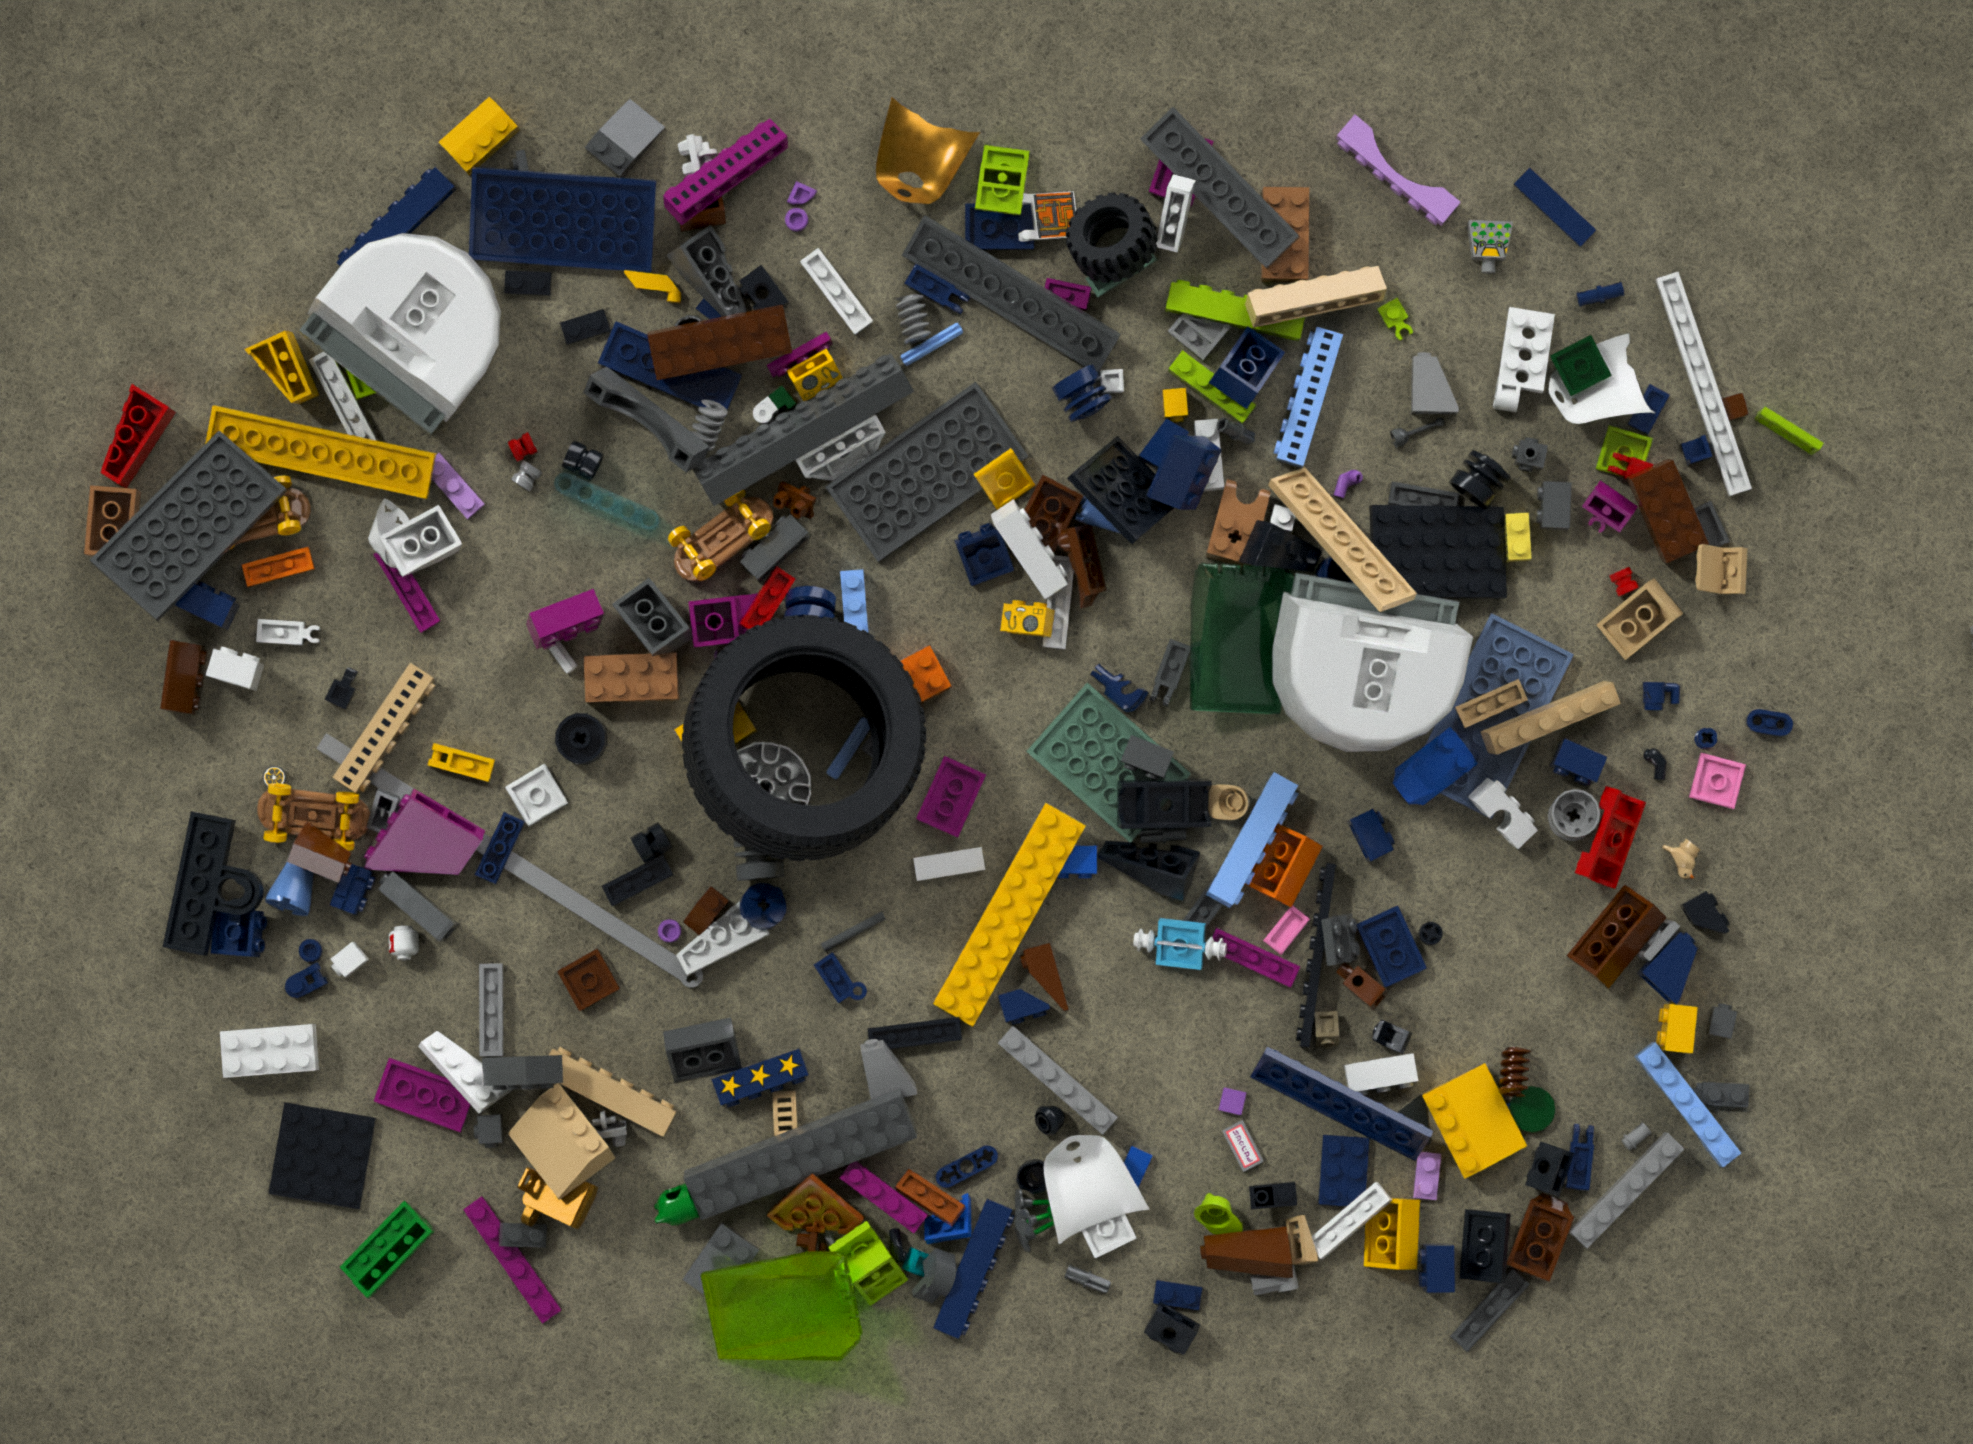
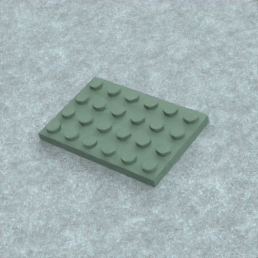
M1086 683L1026 752L1131 843L1142 829H1120L1117 827V781L1156 780L1146 777V772L1140 769L1133 772L1124 768L1125 763L1120 761L1131 735L1153 744H1158L1089 683ZM1172 757L1164 778L1159 777L1158 781L1185 780L1191 773ZM1165 798L1160 802V808L1168 801L1169 798Z

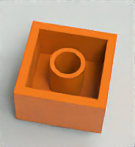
M930 645L901 660L904 670L908 671L914 681L913 686L914 689L917 688L922 701L921 704L952 688Z

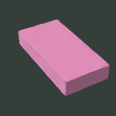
M1292 906L1263 941L1282 955L1310 919L1296 907Z

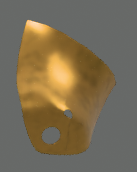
M891 97L877 155L876 178L878 183L898 200L909 203L931 204L938 200L945 192L981 132H966L953 128L934 126ZM899 173H915L924 183L922 188H914L898 179ZM899 189L907 190L911 193V196H901L897 191Z

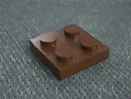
M598 948L557 971L579 1011L620 989Z

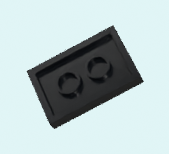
M1465 1209L1459 1279L1505 1283L1511 1213Z

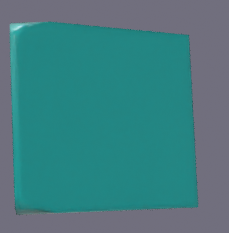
M910 1247L907 1254L908 1258L904 1262L902 1269L924 1277L923 1261L929 1254Z

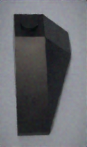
M1105 841L1098 853V859L1156 892L1182 901L1191 887L1200 857L1199 851L1179 845H1171L1170 850H1157V844H1149V847L1141 849L1137 848L1133 842Z

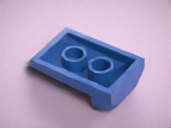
M1449 727L1396 767L1392 783L1409 805L1419 804L1423 806L1476 766L1478 762L1459 736Z

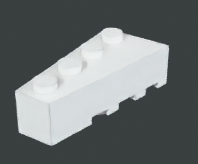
M1014 499L991 514L995 527L1044 599L1068 584L1065 578L1068 576V573L1062 564L1057 566L1053 560L1056 557L1049 545L1044 546L1041 541L1043 539L1041 533L1036 527L1032 528L1028 522L1030 517L1023 508H1019Z

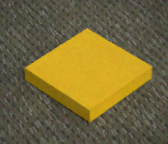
M1011 448L973 474L996 510L1013 499H1017L1035 486V483Z

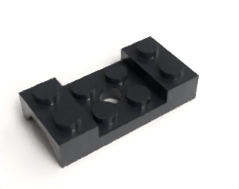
M1209 779L1117 781V827L1120 829L1211 827V819L1208 812V793L1212 786V781ZM1165 798H1169L1171 801L1170 808L1165 811L1161 810L1160 802Z

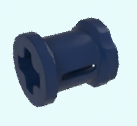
M1712 728L1700 729L1695 734V744L1701 749L1711 748L1717 743V733ZM1709 733V740L1711 742L1703 743V736L1701 734Z

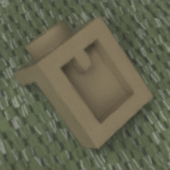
M1338 1011L1315 1012L1316 1047L1329 1049L1339 1046Z

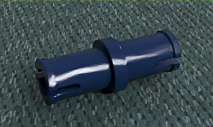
M1619 282L1603 287L1598 285L1595 289L1577 292L1576 296L1579 306L1582 307L1596 302L1602 304L1605 303V300L1625 296L1623 285Z

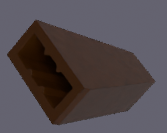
M1287 1226L1204 1236V1245L1200 1246L1201 1260L1206 1259L1207 1268L1293 1278Z

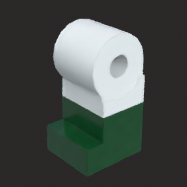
M780 386L756 405L753 410V417L761 425L768 424L784 408L787 407L791 411L796 408L797 404L784 387Z

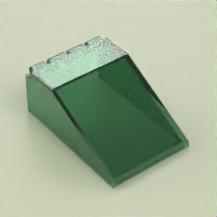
M1218 563L1199 564L1198 570H1195L1191 597L1190 709L1195 711L1280 714L1282 703L1273 684V644L1283 593L1286 592L1291 595L1295 577L1288 569L1265 567L1264 573H1262V566L1243 565L1242 572H1240L1241 567L1239 564H1221L1220 571H1218Z

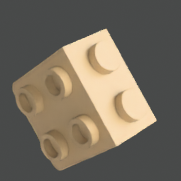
M1705 544L1699 545L1696 555L1697 575L1695 582L1697 590L1716 594H1745L1747 548H1721Z

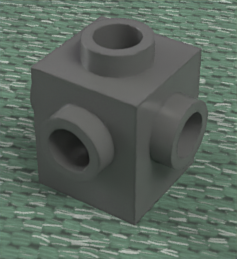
M1525 437V441L1520 440L1518 445L1513 447L1511 458L1515 459L1514 465H1518L1519 470L1532 472L1533 469L1542 470L1548 445L1539 444L1537 439ZM1526 452H1530L1532 457H1528Z

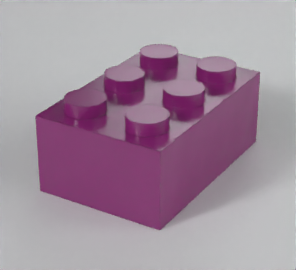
M594 589L529 613L526 626L536 649L543 647V650L555 646L556 642L562 639L570 641L576 638L580 632L590 633L597 630L601 624L604 612Z

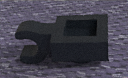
M347 667L341 681L334 679L324 700L347 710L356 691V688L352 687L351 684L358 671Z

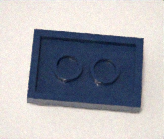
M965 203V240L982 250H1034V240L1020 242L1018 236L1024 230H1034L1031 204L1022 205L1020 216L975 210L976 203Z
M1398 905L1357 924L1358 932L1384 988L1427 969Z
M1323 1135L1318 1204L1348 1206L1366 1191L1369 1138Z

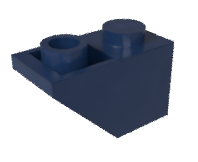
M1021 989L998 995L1005 1021H1011V1025L1024 1022V1017L1033 1014V1018L1047 1015L1046 1010L1050 1009L1049 1004Z

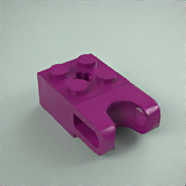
M758 593L688 601L693 647L730 643L740 634H744L746 629L740 626L739 623ZM711 615H716V619H720V623L716 625L715 629L711 628V625L708 626L707 620L711 619Z

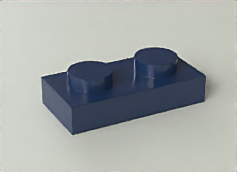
M1156 1280L1153 1303L1159 1304V1302H1162L1168 1306L1199 1310L1202 1287Z

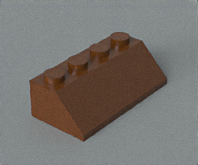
M1624 885L1567 954V957L1609 989L1667 917L1653 903Z

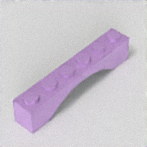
M1355 114L1338 133L1336 139L1339 142L1337 145L1345 152L1350 150L1356 155L1355 160L1363 167L1368 165L1374 170L1372 174L1382 182L1385 179L1391 184L1390 189L1398 196L1403 194L1409 199L1407 203L1417 211L1419 209L1427 214L1425 218L1433 225L1438 223L1442 226L1459 206L1460 201L1443 187L1419 185L1395 172L1379 152L1374 139L1373 129Z

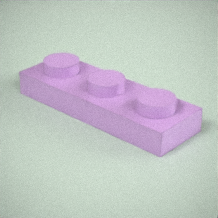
M438 453L435 459L432 480L460 512L469 519L485 504L445 458Z

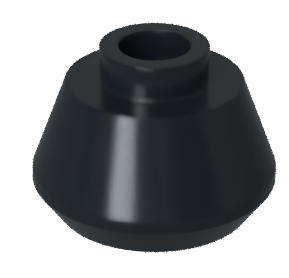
M1041 1106L1037 1109L1035 1122L1043 1134L1054 1136L1064 1124L1065 1116L1060 1108L1056 1106Z

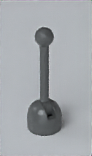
M1439 417L1435 422L1408 432L1402 428L1391 430V438H1395V442L1393 441L1396 448L1401 447L1408 442L1409 436L1435 426L1441 427L1445 421Z

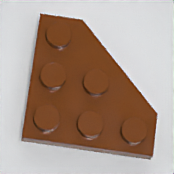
M813 1173L767 1213V1216L783 1230L793 1231L794 1228L806 1229V1232L825 1233L826 1230L838 1231V1234H848L861 1224L864 1218L863 1215Z

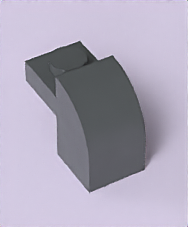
M935 1248L923 1261L925 1276L912 1289L913 1297L933 1303L940 1295L947 1296L956 1277L955 1255Z

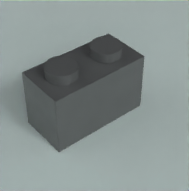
M1544 481L1542 487L1537 488V501H1541V510L1536 511V523L1540 524V529H1570L1572 482Z
M1131 735L1120 762L1125 763L1124 768L1133 772L1140 769L1146 772V777L1158 781L1159 777L1164 778L1174 752Z

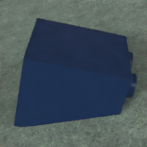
M1686 932L1674 933L1652 960L1647 961L1637 972L1669 1004L1676 1005L1680 1001L1698 949L1694 945L1696 941Z

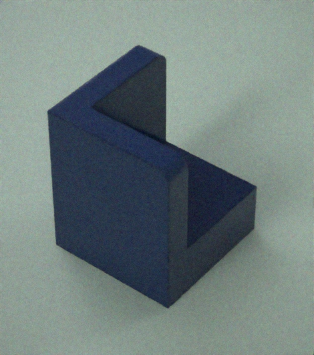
M1706 435L1680 444L1687 466L1712 457Z

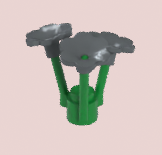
M1016 1189V1219L1014 1221L1016 1227L1014 1231L1025 1252H1030L1029 1241L1036 1238L1035 1235L1054 1226V1220L1050 1206L1047 1208L1048 1213L1038 1216H1030L1028 1210L1024 1209L1032 1207V1205H1050L1049 1200L1023 1198L1022 1190ZM1046 1218L1052 1220L1033 1231V1226L1037 1221Z

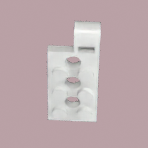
M1509 307L1493 409L1516 412L1520 390L1543 393L1555 314ZM1529 328L1533 330L1535 336L1532 339H1526L1522 335V331ZM1522 350L1530 352L1531 359L1528 361L1520 359L1519 352ZM1519 372L1525 373L1528 376V381L1524 383L1517 381L1516 374Z

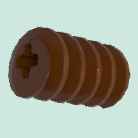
M1508 1047L1505 1048V1051L1501 1052V1057L1505 1059L1501 1061V1066L1504 1067V1069L1500 1070V1075L1504 1077L1499 1081V1084L1504 1086L1499 1088L1501 1095L1508 1097L1526 1096L1521 1091L1528 1090V1086L1522 1085V1082L1529 1081V1078L1523 1076V1073L1529 1072L1530 1069L1524 1067L1523 1064L1530 1062V1059L1525 1058L1524 1055L1530 1054L1531 1050Z

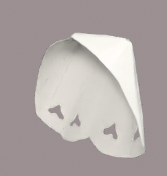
M384 499L379 505L368 539L370 545L383 561L391 568H397L379 537L401 525L396 523L397 516L403 524L408 522L409 518L403 510L388 499ZM385 505L391 512H385Z

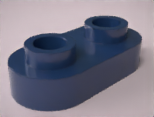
M1756 709L1751 711L1746 717L1748 729L1756 733L1784 736L1790 733L1793 728L1791 717L1781 712ZM1755 717L1761 718L1762 722L1760 725L1754 724L1753 720ZM1778 720L1784 722L1783 729L1777 728L1776 723Z

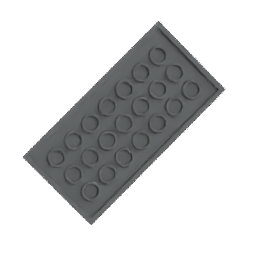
M975 382L828 484L826 489L877 562H880L983 490L973 475L1010 448L1015 452L1020 462H1023L1029 456Z
M219 430L90 559V562L158 622L287 490Z

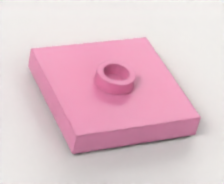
M1700 753L1689 798L1735 809L1746 764Z

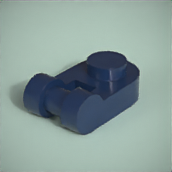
M317 962L287 979L285 990L289 996L300 998L328 984L326 977H323L320 972L321 967ZM311 974L315 982L309 985L306 976Z

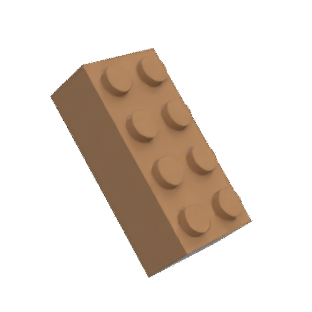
M1263 187L1262 198L1288 223L1300 238L1268 269L1261 264V282L1307 281L1309 272V187Z
M676 652L656 656L651 654L584 656L585 702L587 704L679 700L678 654Z

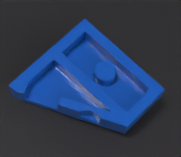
M968 1193L961 1196L963 1199L959 1202L964 1204L966 1209L953 1226H950L935 1215H931L924 1220V1235L927 1244L971 1237V1197Z

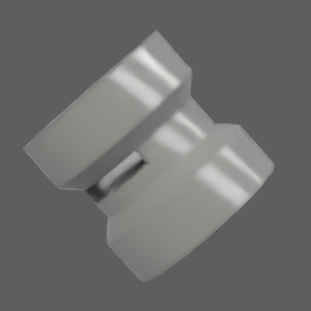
M523 460L520 464L519 472L515 473L511 480L530 492L534 487L533 482L535 479H539L542 472Z

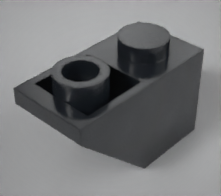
M1703 891L1680 904L1691 925L1722 934L1729 932L1727 926L1730 923L1724 913L1720 914L1716 908L1718 902L1712 893L1708 894L1707 891Z
M1294 1181L1249 1186L1251 1210L1297 1205L1296 1184Z

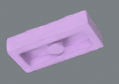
M1421 1152L1416 1163L1413 1198L1437 1200L1441 1154Z

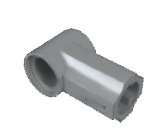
M1292 1265L1293 1278L1258 1274L1250 1275L1254 1295L1299 1288L1295 1266Z

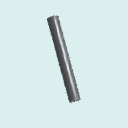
M881 911L821 943L826 952L886 920Z

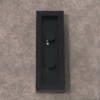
M661 855L601 887L613 907L674 874L665 856Z

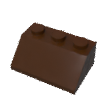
M170 640L160 709L195 715V710L200 709L201 697L197 696L198 688H202L204 683V674H201V667L207 661V651H204V646Z

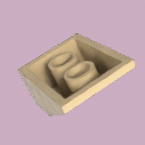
M1653 578L1596 625L1620 655L1627 660L1679 618L1683 612Z

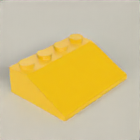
M1486 1063L1422 1095L1464 1179L1527 1146L1506 1102L1499 1093V1089Z

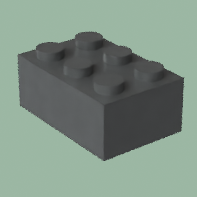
M562 1055L482 1058L483 1086H492L493 1090L538 1089L539 1084L540 1089L554 1088V1083H563Z

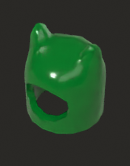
M686 1183L664 1191L660 1194L657 1203L654 1204V1209L658 1210L659 1213L655 1217V1223L657 1224L667 1223L671 1226H677L700 1218Z

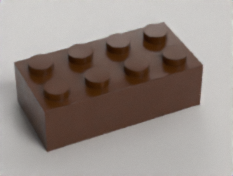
M1666 459L1626 477L1662 562L1669 563L1696 551L1701 544L1709 545L1674 460Z

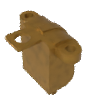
M527 1167L517 1187L525 1191L522 1201L526 1207L521 1216V1222L532 1227L542 1212L573 1228L579 1229L593 1204L598 1187L584 1181L562 1199L558 1200L538 1172ZM528 1175H530V1179L528 1183L525 1185V1180L528 1177Z

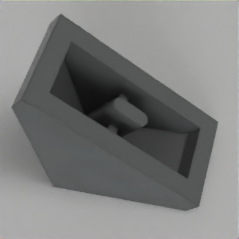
M378 788L366 828L378 833L382 828L386 830L389 825L387 821L392 812H398L401 808L399 806L400 796Z

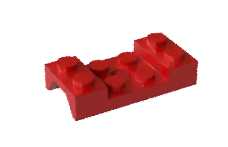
M1605 786L1599 803V808L1604 810L1590 852L1582 851L1575 870L1576 874L1600 885L1616 889L1646 802L1623 794L1621 790Z

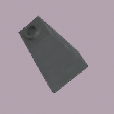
M392 871L391 874L387 872L379 881L381 886L378 889L439 942H445L459 925L395 871Z

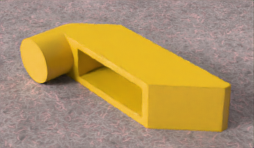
M624 270V274L636 289L665 291L668 293L667 302L681 303L682 294L667 275Z

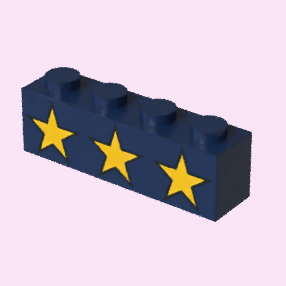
M799 1048L713 1078L712 1082L720 1105L726 1104L727 1108L740 1104L739 1099L748 1096L749 1100L762 1096L761 1091L770 1089L772 1093L783 1089V1084L791 1081L792 1085L806 1081L804 1076L809 1075Z

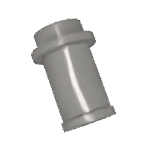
M1641 1122L1628 1135L1624 1134V1138L1621 1141L1631 1151L1636 1149V1145L1652 1133Z

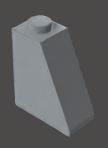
M1427 352L1417 353V356L1412 358L1411 413L1457 414L1459 407L1437 357H1432L1431 353Z
M870 1039L860 1045L871 1099L899 1088L903 1097L917 1095L916 1083L883 1040Z

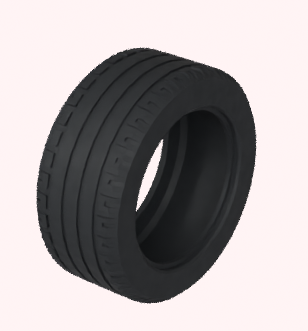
M793 615L785 616L780 620L778 618L764 622L763 625H756L746 630L744 634L737 636L728 646L723 648L708 667L691 697L687 713L685 714L684 730L682 733V749L684 751L682 756L684 768L688 772L686 776L690 787L694 789L695 792L693 794L700 806L703 805L705 808L704 812L712 822L715 821L718 824L717 827L727 836L730 834L734 837L733 840L745 847L747 845L751 847L750 850L762 855L766 853L770 855L769 857L782 860L789 858L790 861H804L805 859L813 861L824 859L828 856L834 857L843 854L844 851L854 849L870 839L888 822L907 799L918 779L926 749L924 747L926 743V727H924L926 721L924 709L920 705L922 701L917 688L914 689L913 686L914 681L908 671L904 670L902 662L896 655H892L889 652L890 649L881 641L875 640L874 636L865 630L860 631L857 629V626L845 621L841 623L838 622V619L825 616L819 618L818 615H803V617ZM790 672L817 675L832 681L844 689L860 706L872 735V764L863 787L843 800L818 806L790 803L764 790L744 768L734 742L733 718L735 707L739 697L747 689L767 677Z

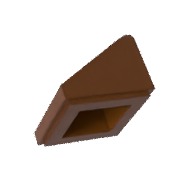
M1743 393L1722 398L1729 421L1748 415Z

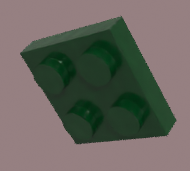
M1591 334L1550 355L1570 396L1612 376Z

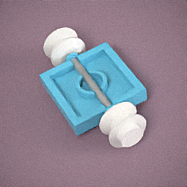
M1160 918L1158 921L1157 937H1155L1153 930H1150L1148 934H1144L1142 929L1134 935L1133 944L1137 947V951L1145 947L1148 953H1150L1154 946L1157 947L1156 965L1201 970L1203 968L1204 952L1208 960L1212 956H1217L1218 961L1225 957L1227 952V943H1223V938L1219 942H1214L1213 937H1210L1207 942H1204L1206 923Z

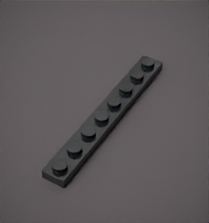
M1326 863L1325 868L1321 867L1319 881H1323L1322 890H1317L1316 904H1320L1319 912L1314 913L1312 926L1316 927L1315 936L1310 937L1309 949L1313 950L1312 959H1307L1306 972L1310 973L1309 981H1304L1302 995L1306 996L1305 1005L1301 1004L1299 1018H1303L1302 1028L1297 1027L1296 1041H1300L1299 1046L1310 1047L1324 950L1321 920L1329 916L1336 864Z

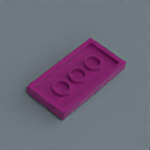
M393 1058L388 1059L374 1098V1102L458 1132L462 1131L471 1106L446 1077Z

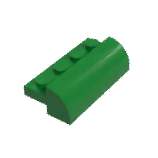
M403 1201L340 1266V1269L352 1280V1283L363 1295L370 1299L425 1243L435 1230L407 1201Z

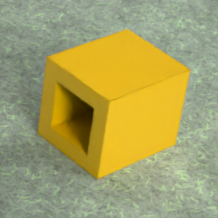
M1186 388L1163 390L1164 419H1169L1173 423L1183 422V418L1188 417Z

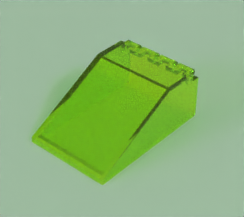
M808 1251L702 1272L700 1277L718 1359L843 1360L861 1341L860 1335L863 1334L860 1318L856 1317L859 1315L856 1298L851 1296L854 1294L851 1275H845L850 1273L847 1256L840 1255L839 1251Z

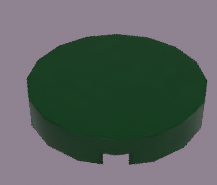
M1528 1086V1090L1521 1091L1522 1094L1526 1095L1525 1097H1512L1509 1110L1520 1129L1528 1132L1541 1131L1548 1127L1554 1119L1556 1110L1554 1100L1544 1089Z

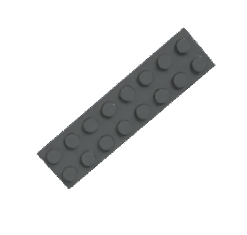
M1174 107L1140 138L1174 175L1195 180L1193 194L1266 269L1300 238L1288 223Z

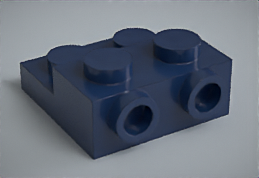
M992 523L980 526V531L972 534L971 531L962 532L958 535V539L954 540L971 586L1014 571L1003 537Z
M217 911L212 932L211 953L260 957V953L265 949L262 930L267 926V918L264 916V911H253L247 915H234Z

